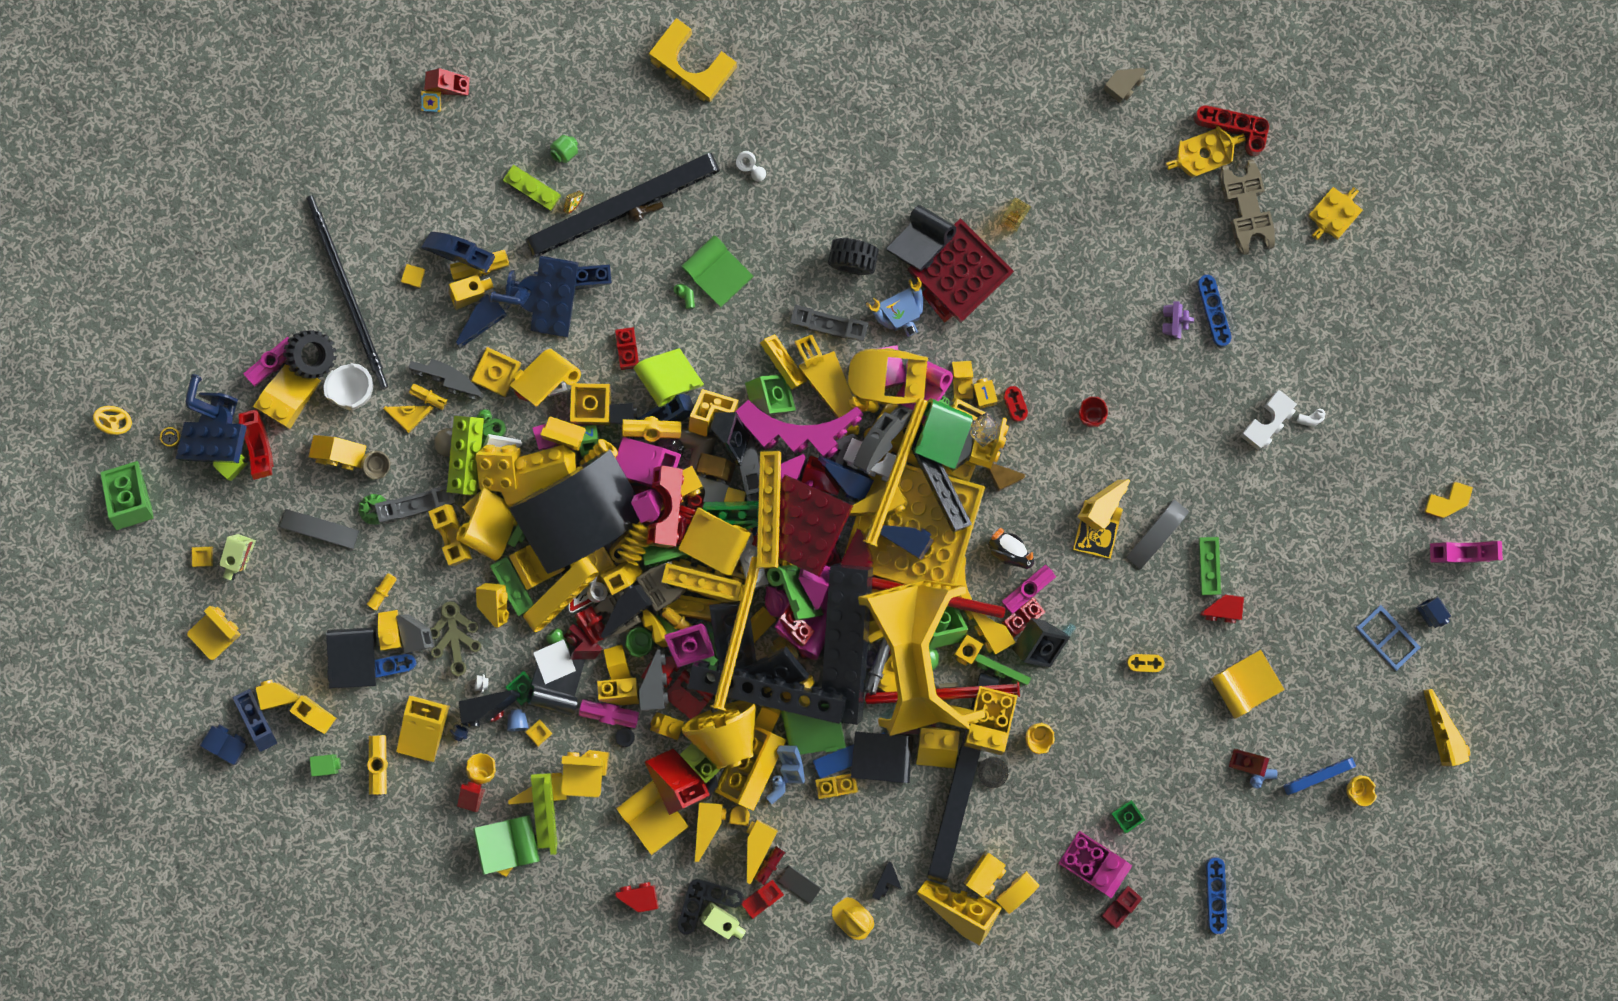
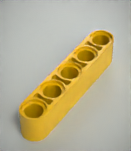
M588 557L580 559L523 615V618L533 632L536 633L545 628L598 576V570Z

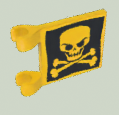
M1118 507L1113 512L1112 520L1110 519V523L1105 529L1094 530L1080 519L1073 550L1111 559L1123 509Z

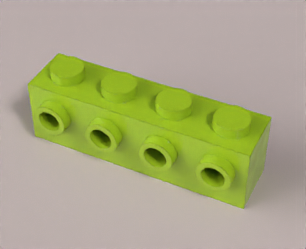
M454 416L447 483V492L477 495L478 472L476 454L481 450L484 418Z

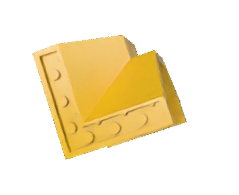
M921 580L858 597L859 605L867 606L870 609L891 650L898 701L891 719L878 718L879 726L887 728L889 736L937 722L970 730L969 724L979 722L978 719L986 717L984 709L974 711L944 702L936 694L929 643L948 602L953 597L966 594L965 586Z

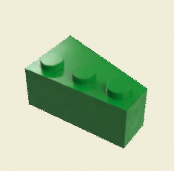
M759 501L705 502L703 505V510L731 525H738L747 530L758 526Z

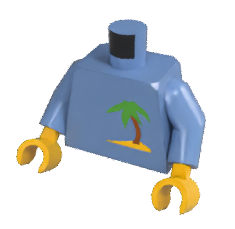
M918 277V282L915 285L912 284L911 279L909 280L911 288L881 303L873 298L875 301L873 306L868 302L866 303V306L872 310L879 324L895 331L904 328L908 337L918 332L914 322L920 319L924 303L920 288L922 282Z

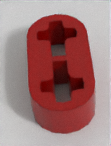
M1010 386L1004 392V401L1011 419L1015 422H1022L1028 416V409L1021 390L1016 386ZM1011 390L1013 393H1017L1015 397L1016 403H1014L1012 397H1008ZM1016 405L1018 406L1019 411L1023 410L1024 412L1021 415V418L1018 415L1015 416L1014 414L1017 411Z

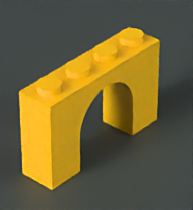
M676 18L650 51V62L657 68H660V66L666 70L665 73L672 79L676 77L682 81L680 84L687 90L692 89L697 92L695 95L702 101L707 100L711 102L737 68V62L721 51L705 71L700 73L685 71L678 64L677 56L680 49L692 35V30Z

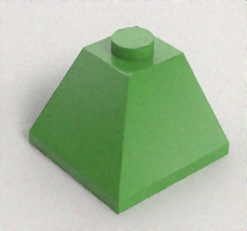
M782 375L760 376L745 383L749 401L764 413L776 414L796 411L790 386Z

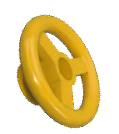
M115 406L100 407L93 414L95 426L107 434L120 435L126 433L132 426L129 414ZM103 412H115L118 415H106ZM125 419L126 425L118 429L119 421Z

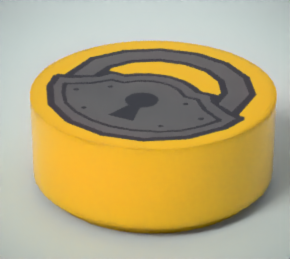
M167 427L162 430L160 440L164 445L174 447L180 442L181 435L177 429Z

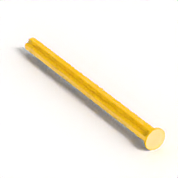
M917 399L866 540H863L864 543L878 546L876 542L928 404L924 399Z
M754 556L751 558L714 705L710 706L726 711L724 705L759 573L757 557Z

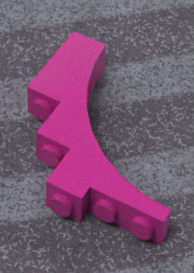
M749 400L735 411L744 425L765 449L768 447L773 448L781 437L795 454L803 452L808 447L807 443L811 442L824 458L827 456L830 458L838 451L839 445L835 439L844 437L847 434V429L851 425L854 427L859 424L863 416L860 409L855 407L844 416L830 422L818 425H795L768 416Z

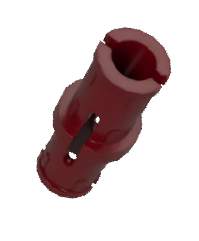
M775 846L768 859L763 861L764 865L754 879L765 885L772 872L777 870L776 866L786 852Z

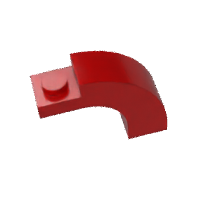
M257 409L240 413L239 424L247 426L244 438L249 451L252 478L255 480L271 476L272 467H274L273 456L262 418Z

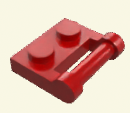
M684 670L666 693H668V701L692 719L698 716L715 694L696 690L704 697L701 702L680 686L683 681L689 684V672Z

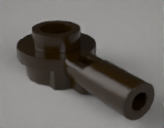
M659 201L650 206L636 207L627 213L629 216L628 220L637 223L644 219L645 214L664 208L663 203Z

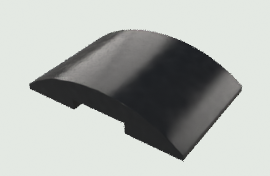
M610 449L577 467V470L544 489L541 488L509 507L510 512L547 574L564 568L597 551L633 527V523L638 524L640 522L631 503L636 493Z

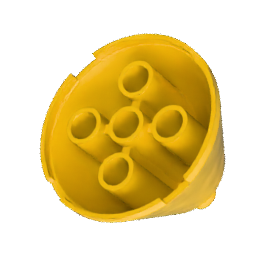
M739 700L725 704L724 708L726 711L719 710L712 713L710 709L686 722L681 727L682 733L716 765L717 769H722L728 765L731 768L742 764L741 760L754 756L752 751L756 704Z

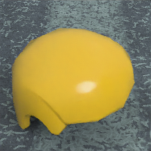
M1033 724L1025 734L1027 746L1036 754L1049 752V748L1054 744V731L1047 724Z
M478 753L472 755L468 759L466 766L468 779L475 784L489 783L495 776V760L488 754Z
M1362 775L1353 777L1346 787L1348 798L1356 805L1366 807L1371 805L1377 798L1374 791L1376 785L1369 777Z

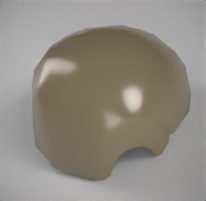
M452 428L442 429L434 438L435 449L440 455L450 457Z
M377 450L368 452L361 462L363 473L373 480L384 478L389 472L391 465L389 457L382 451Z

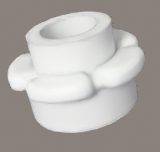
M484 674L482 676L476 675L475 691L483 693L484 690L488 689V678H485Z

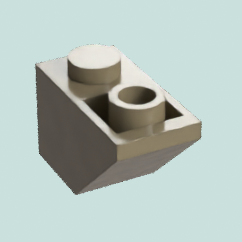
M1146 69L1117 70L1105 84L1103 90L1119 103L1124 99L1127 101L1134 93L1132 91L1134 86L1137 85L1139 87L1145 80L1143 75Z

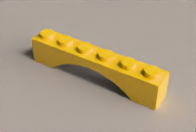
M964 556L956 585L965 586L966 594L957 597L972 600L965 580L966 558ZM964 610L968 619L974 620L976 624L974 629L979 637L983 635L986 641L984 646L989 653L993 652L996 655L1016 643L1006 626L993 621L984 614Z

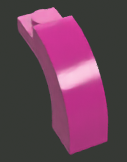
M1502 541L1430 543L1431 563H1480L1503 560Z

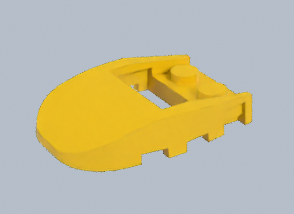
M892 348L864 349L857 352L850 361L848 374L849 388L856 397L880 404L916 403L918 398L924 399L928 357ZM888 357L908 359L904 397L884 396Z

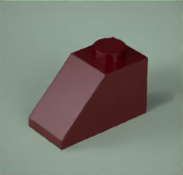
M857 528L841 564L872 567L873 557L868 544L863 542V540H866V537L860 529Z

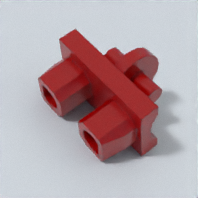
M592 606L575 615L577 625L584 630L593 645L603 640L601 634L605 628L602 623L604 619L602 616L598 617Z

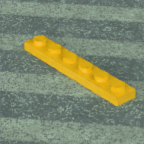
M780 451L760 452L757 568L759 569L778 568Z

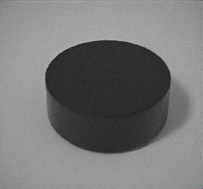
M621 728L617 731L615 740L619 746L629 747L634 743L635 734L629 728Z

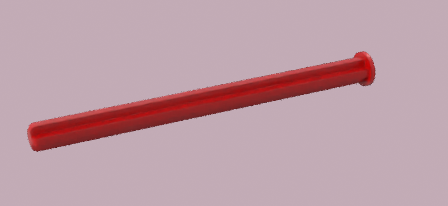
M875 577L872 579V589L880 591L905 585ZM957 596L951 598L947 605L997 618H1003L1005 614L1004 607Z
M1019 682L1008 685L982 686L1020 697ZM979 686L935 690L937 696L942 700L976 698ZM897 691L878 692L876 695L865 694L866 704L895 703L898 701Z

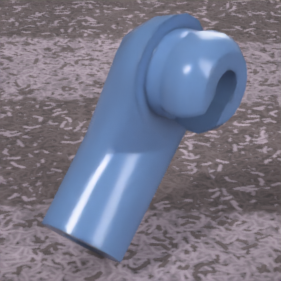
M1266 769L1264 777L1254 774L1250 779L1251 785L1258 789L1265 779H1277V770Z
M780 775L773 777V791L766 796L771 804L785 793V780Z

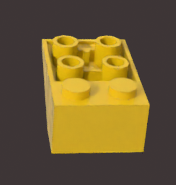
M979 686L973 710L984 709L986 717L978 719L979 722L969 724L970 730H967L964 746L1002 756L1008 740L1017 695Z
M409 695L396 752L434 762L450 706Z

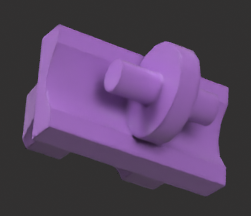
M1175 301L1173 305H1166L1163 308L1164 317H1173V323H1163V334L1173 336L1175 339H1181L1182 323L1183 330H1188L1189 323H1194V318L1189 317L1188 310L1183 311L1182 317L1183 305L1179 301Z

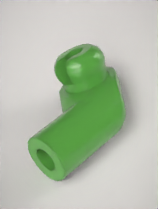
M684 284L675 285L674 293L685 299L686 309L695 308L693 291Z
M483 409L476 418H484V424L492 419V415L488 409Z

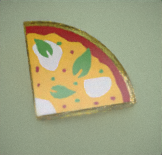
M579 190L567 195L563 212L566 214L572 213L581 203L584 193Z

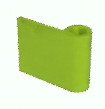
M680 348L644 359L633 368L658 407L666 405L676 395L703 387L704 385Z

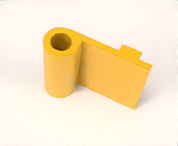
M547 349L524 371L520 369L513 376L514 381L510 384V387L537 407L562 381L568 385L577 383L581 377V372L553 349Z
M482 488L469 523H465L459 528L456 539L496 561L502 556L513 526L517 525V522L509 510L510 506H507L503 498Z
M698 508L679 546V550L721 573L732 575L752 533L743 527L731 525Z
M1262 650L1249 655L1211 678L1234 719L1246 714L1255 706L1285 690Z
M653 780L616 808L651 855L689 827L678 811L671 815L668 814Z

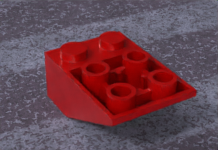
M674 749L644 762L669 815L710 796L702 778Z

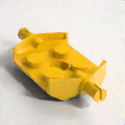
M1218 126L1216 129L1185 141L1181 140L1178 143L1177 158L1166 162V167L1168 170L1181 167L1186 174L1196 177L1230 164L1233 161L1235 145L1246 141L1243 133L1231 137ZM1201 149L1209 151L1210 155L1208 158L1200 156L1199 152Z

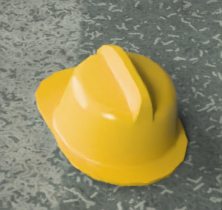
M846 897L833 906V920L852 939H865L874 928L873 917L855 899Z

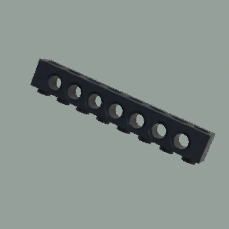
M704 660L695 662L692 665L688 688L716 695L724 665L713 666L710 665V662ZM733 670L731 679L734 681V686H729L728 698L840 724L843 719L847 697L842 696V693L834 691L827 693L818 687L810 689L804 687L805 685L801 683L789 684L785 683L784 679L774 678L772 680L766 678L767 676L763 674L751 675L747 674L748 671ZM707 673L713 674L715 681H710L707 678ZM745 682L751 683L753 690L746 689ZM769 687L772 690V694H766L763 688ZM782 692H789L791 699H785ZM801 696H807L810 699V703H803ZM820 701H827L829 708H823L820 705Z

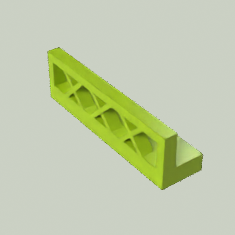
M551 773L532 774L531 785L538 849L550 848V855H556L558 841Z

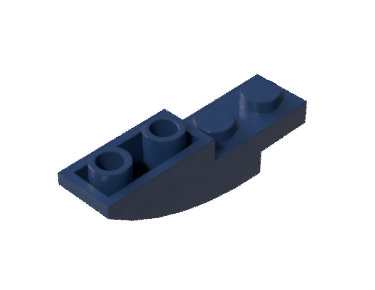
M430 232L422 245V249L452 262H461L484 273H487L495 259L494 254L478 248L473 242L440 232Z
M610 264L578 267L575 290L612 284Z

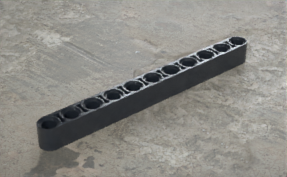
M707 153L527 237L525 241L534 258L539 257L541 253L543 255L558 248V245L560 247L575 240V237L577 239L592 232V229L595 231L610 224L609 221L612 223L627 216V213L636 207L648 206L661 200V197L663 199L678 192V189L680 191L695 184V181L698 183L712 176V173L715 175L720 171V168L713 154Z
M980 673L977 686L998 685L999 678ZM973 698L974 701H972L970 710H973L976 698ZM965 729L964 738L949 790L950 794L947 797L945 813H943L939 828L940 832H938L934 847L935 851H933L930 870H928L927 875L928 879L943 883L947 882L981 752V750L964 746L968 729Z

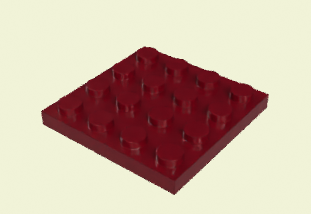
M960 218L954 224L956 226L955 236L933 258L934 262L921 272L912 266L907 271L916 280L918 277L922 285L962 323L1014 273V270Z
M785 474L780 483L778 558L820 577L853 506ZM758 531L751 544L755 547H758Z

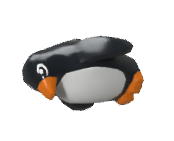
M1002 528L995 532L988 543V547L992 549L991 553L1004 564L1023 569H1029L1034 565L1033 552L1028 553L1019 536L1013 533L1007 534Z

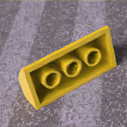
M560 445L518 457L514 461L517 489L514 492H502L507 506L516 504L541 488L544 489L576 470L575 453L565 445Z
M754 725L752 751L754 756L741 760L742 764L733 768L730 765L726 766L715 792L754 811L779 758L777 749L779 746H784L787 740Z

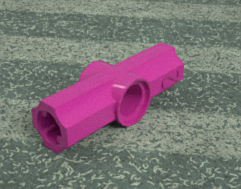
M288 337L271 351L265 352L258 362L243 373L254 387L272 372L278 371L284 361L287 360L286 357H283V353H286L284 347L289 343ZM275 358L276 361L273 365H267L268 359Z
M1045 564L1001 602L1013 614L1055 579L1056 576ZM1026 584L1033 587L1034 591L1031 595L1024 592Z
M582 699L579 716L597 719L599 722L611 725L618 724L631 728H636L640 713L620 708V706L608 703L601 704Z

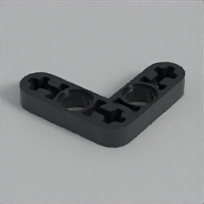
M702 879L691 881L678 922L679 931L684 935L695 932L704 900L737 908L744 902L743 893L739 890ZM698 882L703 887V890L698 891L697 897H701L700 900L690 898V895H695L696 889L693 886L697 885ZM714 888H719L722 892L719 899H715L711 895ZM726 890L729 891L727 895L734 896L736 893L740 901L733 904L732 899L726 898V902H723ZM690 901H694L698 905V909L694 913L688 910ZM685 913L690 916H695V919L690 918L689 924L692 925V928L688 929L687 931H685V927L682 926L683 923H687L689 918L685 917Z

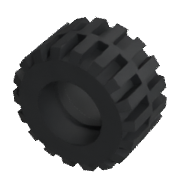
M834 239L831 244L828 264L834 269L857 275L873 274L879 249L868 242L857 239Z
M314 330L300 331V333H295L293 338L288 339L289 343L284 347L286 353H283V357H286L287 360L284 362L286 365H289L288 369L294 372V375L301 376L302 378H320L324 376L323 374L330 372L329 368L334 367L335 364L332 362L337 357L334 356L336 348L332 347L334 343L332 340H328L329 336L326 334L323 335L322 332ZM307 343L314 344L319 353L317 362L312 366L306 365L301 357L302 348Z

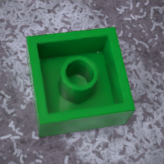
M525 671L506 686L507 690L520 693V698L517 699L520 705L527 702V695L532 681Z
M1132 800L1127 801L1110 813L1124 834L1145 821V818Z

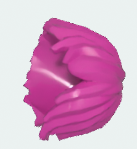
M766 586L765 606L771 616L780 618L789 602L787 594H785L784 590L777 589V587Z

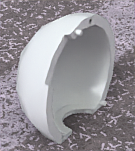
M353 363L340 366L334 371L332 370L324 383L325 397L337 406L347 410H355L365 405L371 398L373 391L372 377L368 370L359 364Z

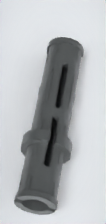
M881 637L872 669L868 672L869 678L864 692L868 694L870 691V695H876L879 681L883 678L882 672L890 650L885 637Z

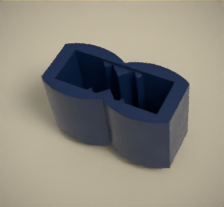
M1438 596L1429 598L1416 607L1428 627H1442L1450 622L1448 618L1451 615Z
M221 724L218 726L212 725L200 746L225 761L237 765L248 746L245 743L246 739L238 734H235V736L229 734V729Z

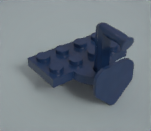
M540 256L538 274L526 276L519 282L516 281L515 270H511L507 279L506 294L502 295L492 291L489 300L490 302L503 303L506 310L509 309L510 305H521L525 310L532 312L530 331L568 337L579 262Z
M192 374L185 403L188 409L200 413L201 416L199 422H184L176 459L180 461L239 463L247 426L232 424V417L235 414L238 399L222 393L200 392L198 396L210 401L211 404L196 399L198 384L202 381V378Z

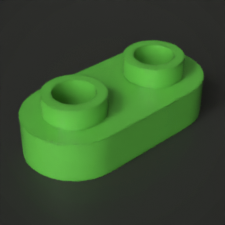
M492 419L483 424L481 447H483L488 434L502 437L505 435L506 425L502 420ZM500 426V431L494 432L493 428Z

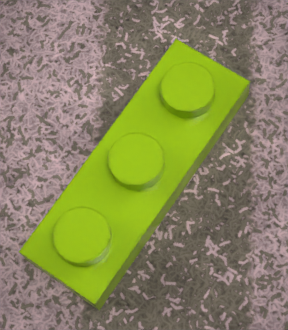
M515 165L511 167L503 179L505 183L549 211H552L561 197V194Z

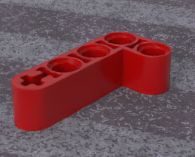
M1203 105L1196 111L1194 121L1199 126L1216 129L1219 126L1225 132L1238 135L1243 133L1244 136H1247L1245 150L1248 155L1258 156L1265 148L1269 131V123L1265 118ZM1202 113H1205L1206 119H1203ZM1218 117H1224L1226 123H1220ZM1236 121H1242L1245 127H1239ZM1255 125H1260L1263 131H1257ZM1251 143H1257L1259 150L1253 149Z

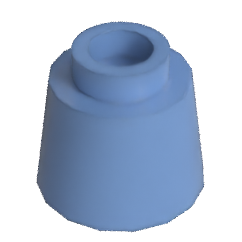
M521 709L511 710V714L508 715L507 731L528 730L526 714L522 713Z

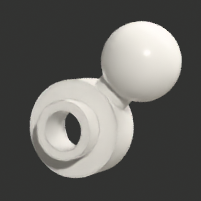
M749 151L741 152L736 159L737 167L741 171H751V177L754 181L760 182L764 180L766 171L762 167L755 166V156ZM743 158H748L750 162H744Z
M597 577L587 588V596L594 603L601 602L607 597V588L604 584L596 582Z

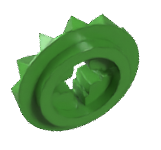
M370 494L364 497L359 503L358 512L361 519L368 524H380L378 515L373 512L369 513L371 510L369 503L375 506L376 503L387 500L378 494Z

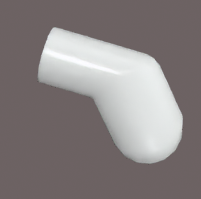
M1317 409L1310 416L1299 414L1297 423L1315 427L1325 419V411Z

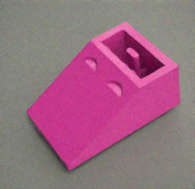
M622 437L616 460L628 480L653 488V468L658 466L677 468L681 454Z
M1081 831L1077 833L1059 861L1060 865L1111 899L1132 867L1126 860Z

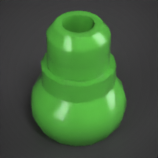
M555 628L546 636L549 644L552 645L564 640L567 649H569V643L563 636L561 629Z

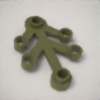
M446 602L441 607L442 617L434 628L430 629L431 632L433 630L438 632V635L432 637V639L440 637V631L447 622L449 630L439 644L431 650V655L434 658H441L443 650L451 641L454 662L451 664L450 669L452 674L462 676L466 673L467 666L462 661L459 640L468 645L473 652L480 651L482 645L479 641L471 639L457 628L456 620L466 626L470 633L477 632L479 626L476 622L470 621L460 614L458 604ZM449 608L454 609V613L452 615H449L447 613V610ZM472 623L476 625V629L474 631H471L469 629V626ZM475 642L479 644L477 650L472 648V644ZM435 649H440L441 653L439 656L434 655ZM457 665H462L463 669L461 672L456 671Z

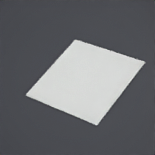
M564 640L534 652L545 684L576 671Z

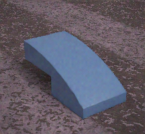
M779 746L777 753L782 762L780 771L785 782L804 784L803 764L797 746Z

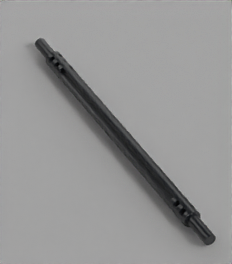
M310 195L306 197V200L312 212L313 223L316 226L367 355L366 357L369 360L371 370L376 374L381 389L388 388L389 386L382 371L383 366L335 249L323 214L319 212L314 196Z

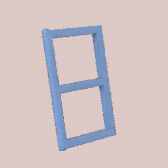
M1381 605L1360 625L1355 627L1395 671L1421 648ZM1381 611L1396 628L1377 645L1362 628ZM1400 631L1414 648L1395 665L1380 648Z

